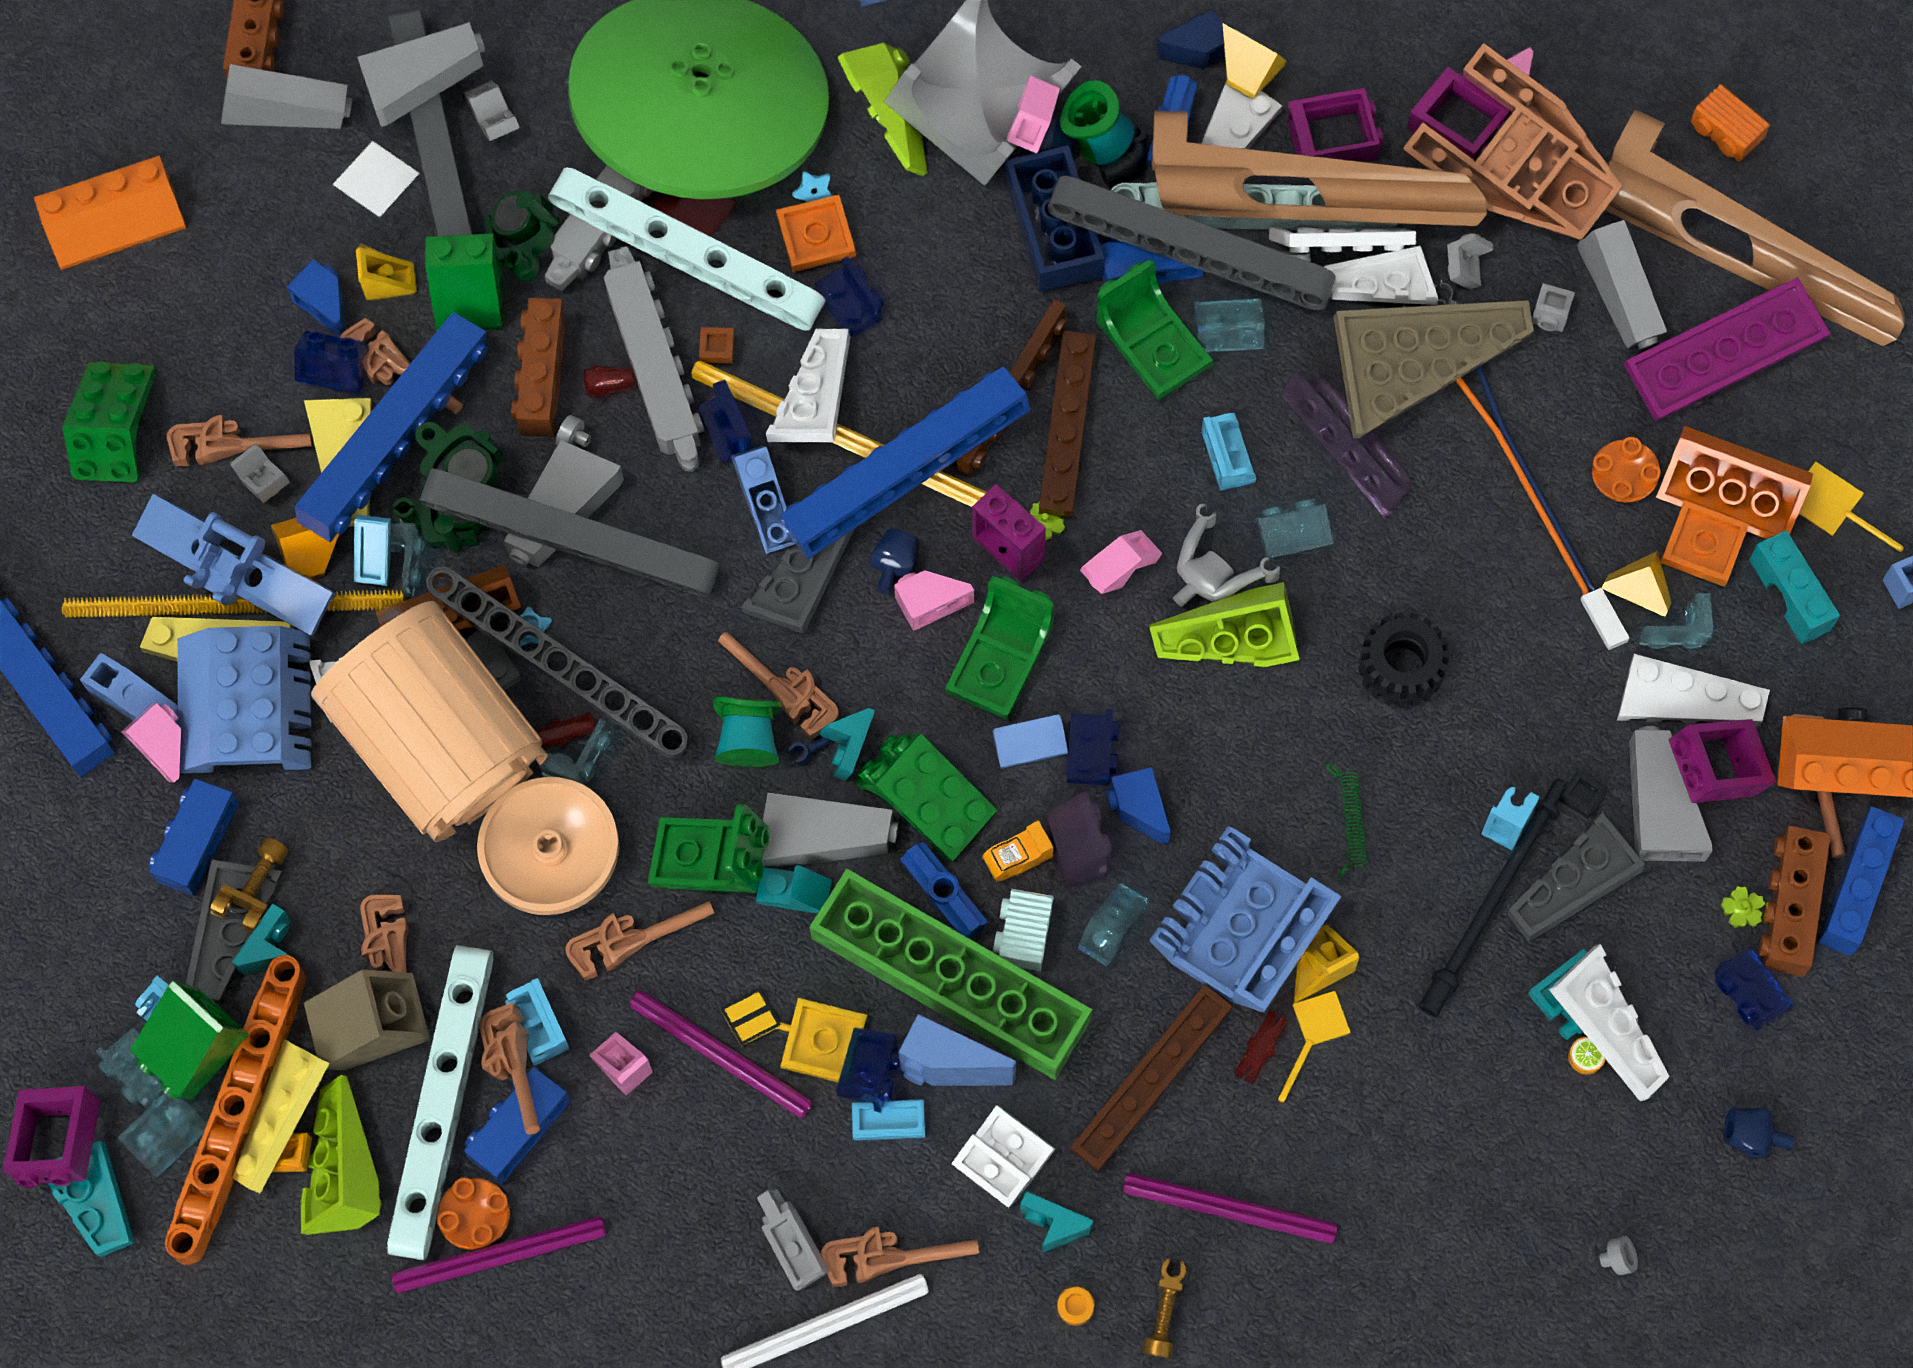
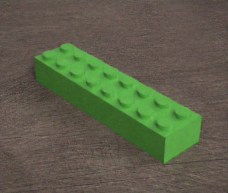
M849 869L845 870L809 927L811 939L1054 1080L1058 1077L1092 1019L1091 1008Z

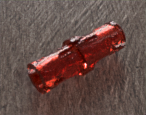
M590 711L561 722L559 719L553 720L552 725L535 730L542 739L541 747L543 749L558 744L562 747L568 745L567 741L596 733Z
M1268 1011L1256 1036L1249 1039L1247 1043L1249 1048L1238 1067L1234 1070V1074L1241 1079L1247 1068L1250 1067L1251 1069L1244 1080L1249 1084L1255 1083L1256 1077L1266 1059L1272 1058L1275 1052L1273 1047L1284 1028L1288 1025V1021L1281 1016L1275 1027L1272 1028V1024L1278 1016L1275 1012Z

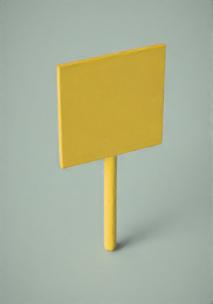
M1815 462L1808 471L1813 473L1811 486L1799 515L1831 536L1834 535L1847 517L1897 551L1902 552L1904 550L1901 544L1851 512L1863 496V492L1819 463Z

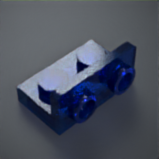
M847 256L842 259V268L814 282V287L824 297L825 305L840 328L849 330L851 338L882 321L881 307L884 306V303L875 288L870 290L866 284L867 277L862 267L858 263L854 265Z
M305 331L294 348L295 381L359 394L363 388V358L368 352V343L356 341L353 338L326 335L319 331Z
M724 379L713 384L715 397L710 398L708 402L700 404L698 412L721 462L727 463L732 461V455L753 449L751 434Z
M1106 709V715L1071 713L1067 783L1108 786L1109 774H1116L1117 754L1111 753V741L1118 742L1119 721H1112L1113 710Z
M1751 947L1730 961L1722 962L1714 972L1716 976L1715 981L1719 989L1725 995L1732 997L1738 1005L1737 1012L1746 1024H1751L1756 1031L1794 1006Z
M860 1028L853 1029L836 1089L837 1096L873 1102L874 1112L882 1113L884 1102H890L892 1098L894 1081L891 1080L893 1070L898 1071L900 1068L898 1053L900 1049H897L895 1034Z

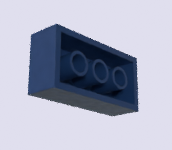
M1069 145L1005 160V181L1040 292L1100 278L1104 274V255L1097 233L1060 220L1051 215L1047 210L1059 177L1070 176L1079 179Z

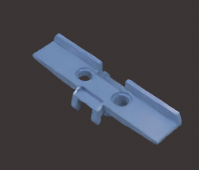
M154 493L132 536L195 571L196 573L193 576H185L184 583L187 585L211 591L214 593L213 599L223 605L234 604L242 597L312 636L331 600L337 594V592L277 559L263 554L266 543L263 538L257 535L252 537L223 521V517L218 513L211 512L206 520ZM222 539L231 540L244 547L245 550L241 557L220 546ZM259 568L262 572V580L259 585L252 587L249 582L250 574L253 570Z

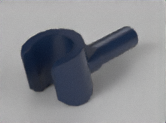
M822 737L808 745L795 742L789 747L788 753L793 755L800 750H804V756L797 759L795 763L798 766H806L810 763L813 753L833 741Z

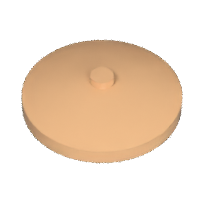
M542 777L531 779L512 787L492 804L479 829L477 854L487 883L504 902L527 913L554 915L581 907L592 900L606 886L617 864L619 836L609 808L594 791L581 783L566 778Z

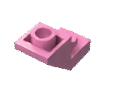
M1029 75L1017 103L1018 112L1006 138L1008 142L1032 152H1038L1049 127L1060 87Z
M1142 530L1118 537L1083 565L1080 571L1089 580L1093 588L1104 594L1123 588L1135 569L1155 564L1163 553Z

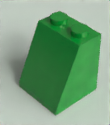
M493 234L427 236L425 267L436 331H438L452 312L483 330H503V268Z
M172 981L129 1051L138 1058L136 1065L149 1076L155 1074L163 1082L160 1087L167 1095L175 1100L178 1098L194 1100L249 1034L200 988Z

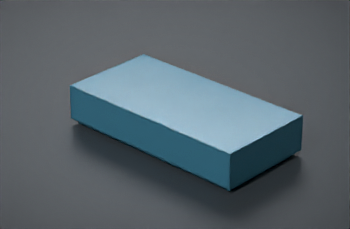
M357 515L354 531V582L388 586L390 583L391 519Z
M924 1100L852 1102L853 1141L925 1138Z

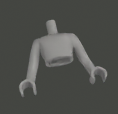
M1200 504L1197 507L1196 521L1184 540L1177 564V572L1187 584L1173 596L1174 601L1180 607H1183L1196 594L1213 603L1234 595L1241 588L1259 579L1266 583H1274L1279 579L1280 567L1273 571L1266 570L1271 564V559L1267 557L1262 559L1259 567L1233 577L1234 571L1229 564L1213 551H1208L1205 555L1193 559L1204 530L1210 529L1216 524V513L1209 517L1203 516L1207 511L1206 504Z

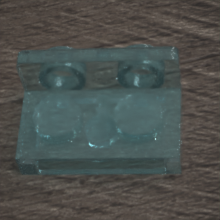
M1261 299L1194 302L1197 341L1206 352L1257 350L1264 348L1265 322Z
M1314 498L1294 502L1295 508L1282 511V506L1262 509V516L1254 517L1255 524L1259 525L1265 558L1278 557L1333 544L1326 505L1322 503L1315 504Z
M132 1028L106 1051L102 1047L95 1051L102 1058V1061L97 1065L110 1080L117 1076L124 1083L120 1091L133 1106L140 1102L148 1110L166 1093L160 1087L163 1082L155 1074L149 1076L136 1065L138 1058L129 1050L139 1033Z
M164 1093L118 1139L155 1177H158L203 1135L207 1123L183 1098L175 1100Z

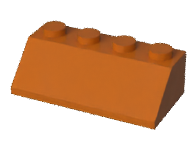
M160 155L34 197L42 225L61 270L186 229L169 175Z
M1684 425L1656 498L1682 507L1684 500L1748 523L1747 532L1769 539L1785 530L1790 535L1811 486L1813 473Z
M1783 716L1777 786L1797 790L1913 797V725Z

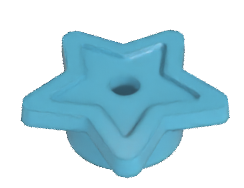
M804 171L800 187L792 193V196L805 202L833 196L827 189L830 175L816 176ZM816 188L817 192L811 193V190Z
M527 607L525 612L520 615V617L543 633L552 623L551 618L540 617L534 613L531 607ZM525 636L521 639L519 647L522 648L530 642L539 644V640L534 636Z

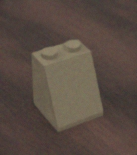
M362 969L304 1002L316 1056L330 1063L326 1070L346 1071L430 1039L413 973Z

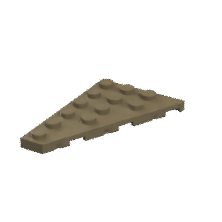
M1529 301L1337 311L1333 317L1353 438H1361L1528 338L1534 332Z

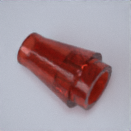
M591 365V369L583 370L587 396L594 395L595 398L633 387L631 368Z

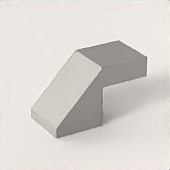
M493 81L463 93L482 132L490 141L520 128L516 117L508 110L499 86Z

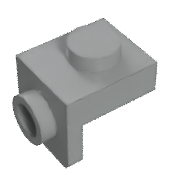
M1466 234L1459 240L1447 245L1448 273L1451 281L1472 290L1481 286L1479 256L1492 251L1493 243L1477 234Z
M1543 283L1533 313L1532 324H1536L1546 331L1556 330L1563 332L1575 292Z
M254 444L231 462V467L244 486L263 503L277 495L282 488L290 483L285 474L266 457L257 444Z

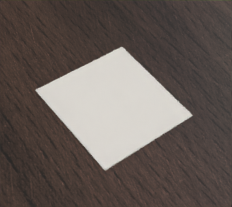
M372 141L333 185L380 217L420 173Z

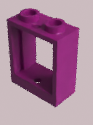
M1447 67L1411 110L1407 129L1415 133L1421 124L1424 123L1476 161L1508 120L1511 111L1462 75ZM1451 94L1492 119L1473 144L1432 118Z
M1365 88L1289 101L1286 119L1296 155L1369 162L1377 160L1379 147H1383L1382 130L1380 127H1375L1373 120L1376 118L1375 104L1372 99L1368 100ZM1356 113L1364 143L1315 151L1307 121Z
M995 484L972 506L973 540L1022 582L1045 560L1046 527ZM1005 548L1007 551L1006 553H1000L999 549Z
M1753 719L1691 724L1668 739L1691 803L1755 797L1776 783ZM1723 739L1737 778L1716 780L1702 741Z
M85 1086L19 1090L3 1171L14 1179L17 1185L26 1188L37 1187L40 1183L68 1186L71 1182L86 1181L101 1100ZM71 1115L63 1158L29 1161L38 1117Z

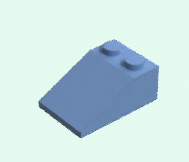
M919 1014L898 1052L900 1070L904 1072L903 1076L918 1085H923L924 1082L932 1086L1013 1085L1016 1079L1015 1060Z

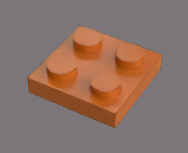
M840 195L776 210L792 272L856 257L855 247Z
M1684 500L1660 563L1725 587L1749 524Z

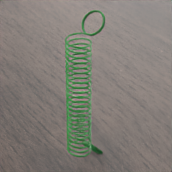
M1331 763L1326 764L1328 770L1336 777L1345 773H1353L1358 777V774L1354 772L1339 774L1335 766ZM1328 765H1330V766L1337 772V774H1335V773L1329 768ZM1343 776L1340 778L1342 780L1341 784H1354L1355 786L1342 787L1341 791L1346 788H1356L1351 791L1342 792V795H1344L1342 799H1356V801L1344 802V804L1358 803L1351 806L1343 804L1344 808L1358 807L1355 809L1343 808L1345 810L1343 812L1345 814L1344 817L1349 814H1358L1357 816L1346 817L1344 820L1347 822H1359L1356 824H1346L1347 822H1345L1347 826L1359 825L1355 828H1347L1345 826V831L1360 829L1347 833H1360L1358 835L1346 834L1347 838L1360 837L1357 839H1347V843L1353 840H1360V842L1363 841L1365 844L1363 822L1357 821L1362 819L1360 796L1355 795L1359 793V791H1355L1359 790V785L1355 784L1359 779L1356 776ZM1344 777H1355L1349 780H1342ZM1343 781H1355V782L1346 783V784H1345V783H1342ZM1345 792H1356V793H1354V794H1348V795L1343 794V793H1345ZM1345 796H1356L1353 798H1343ZM1350 810H1356V811H1357V812H1354V813H1345L1346 811H1350ZM1348 818H1359L1352 821L1346 820ZM1360 842L1348 843V845H1347V847H1349V848L1347 849L1348 851H1350V852H1362V853H1358V854H1349L1350 852H1348V855H1350V856L1362 855L1361 857H1358V858H1350V860H1353V859H1363V860H1361V861H1364V860L1367 859V857H1366L1365 859L1362 858V857H1364V856L1366 855V852H1365V851L1349 850V849H1351V848H1362V849H1365V847H1360V846H1362V845H1359V846H1356V847H1350V846H1349V845H1351V844H1362V843H1360ZM1347 863V864L1344 866V868L1341 870V872L1339 873L1338 878H1339V879L1341 878V876H1342V875L1344 874V872L1346 871L1348 865H1349V866H1361V865H1350L1349 863Z

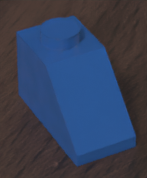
M312 259L287 286V290L294 304L340 337L346 331L344 295L338 280L340 276L328 264L322 266Z
M1152 767L1111 777L1110 790H1106V796L1110 810H1117L1119 821L1161 844L1169 843L1171 831Z

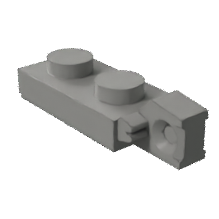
M778 1189L768 1190L757 1197L766 1214L762 1218L764 1226L761 1228L793 1288L796 1291L803 1290L828 1273L829 1269L790 1201L785 1202Z

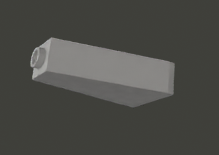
M470 22L357 57L381 127L389 125L483 66L480 53L486 52L480 33L473 34Z
M230 64L221 124L341 129L343 117H350L352 98L346 97L348 85Z
M1625 220L1593 230L1576 245L1626 347L1630 348L1638 345L1639 349L1642 350L1659 343L1657 338L1667 332Z
M560 440L528 499L589 518L623 483L624 478L621 466ZM509 533L504 540L509 557L514 562L524 566L529 563L539 567L556 550Z
M1645 726L1635 730L1629 741L1636 854L1642 861L1706 862L1712 852V843L1697 803H1691L1668 740L1672 737L1670 730H1660L1656 726Z
M768 793L763 822L768 825L770 841L768 846L764 848L762 862L764 867L779 869L795 865L801 866L888 854L890 842L896 843L899 822H893V811L890 809Z

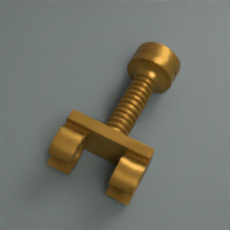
M265 837L257 850L261 858L242 891L240 892L223 884L210 909L212 910L210 913L223 918L231 903L249 911L244 918L242 928L252 933L267 912L268 906L253 897H255L272 865L282 864L289 852L288 848L275 839Z
M1167 1259L1162 1265L1161 1275L1163 1279H1160L1158 1288H1162L1163 1293H1161V1304H1159L1160 1307L1158 1308L1159 1315H1157V1322L1155 1323L1157 1326H1155V1333L1151 1337L1145 1338L1142 1353L1171 1359L1174 1344L1168 1340L1167 1331H1169L1168 1328L1171 1323L1169 1320H1171V1313H1173L1171 1309L1174 1308L1175 1295L1177 1292L1182 1291L1183 1284L1179 1282L1183 1280L1186 1274V1266L1182 1261L1180 1275L1171 1277L1166 1271L1169 1264V1259Z

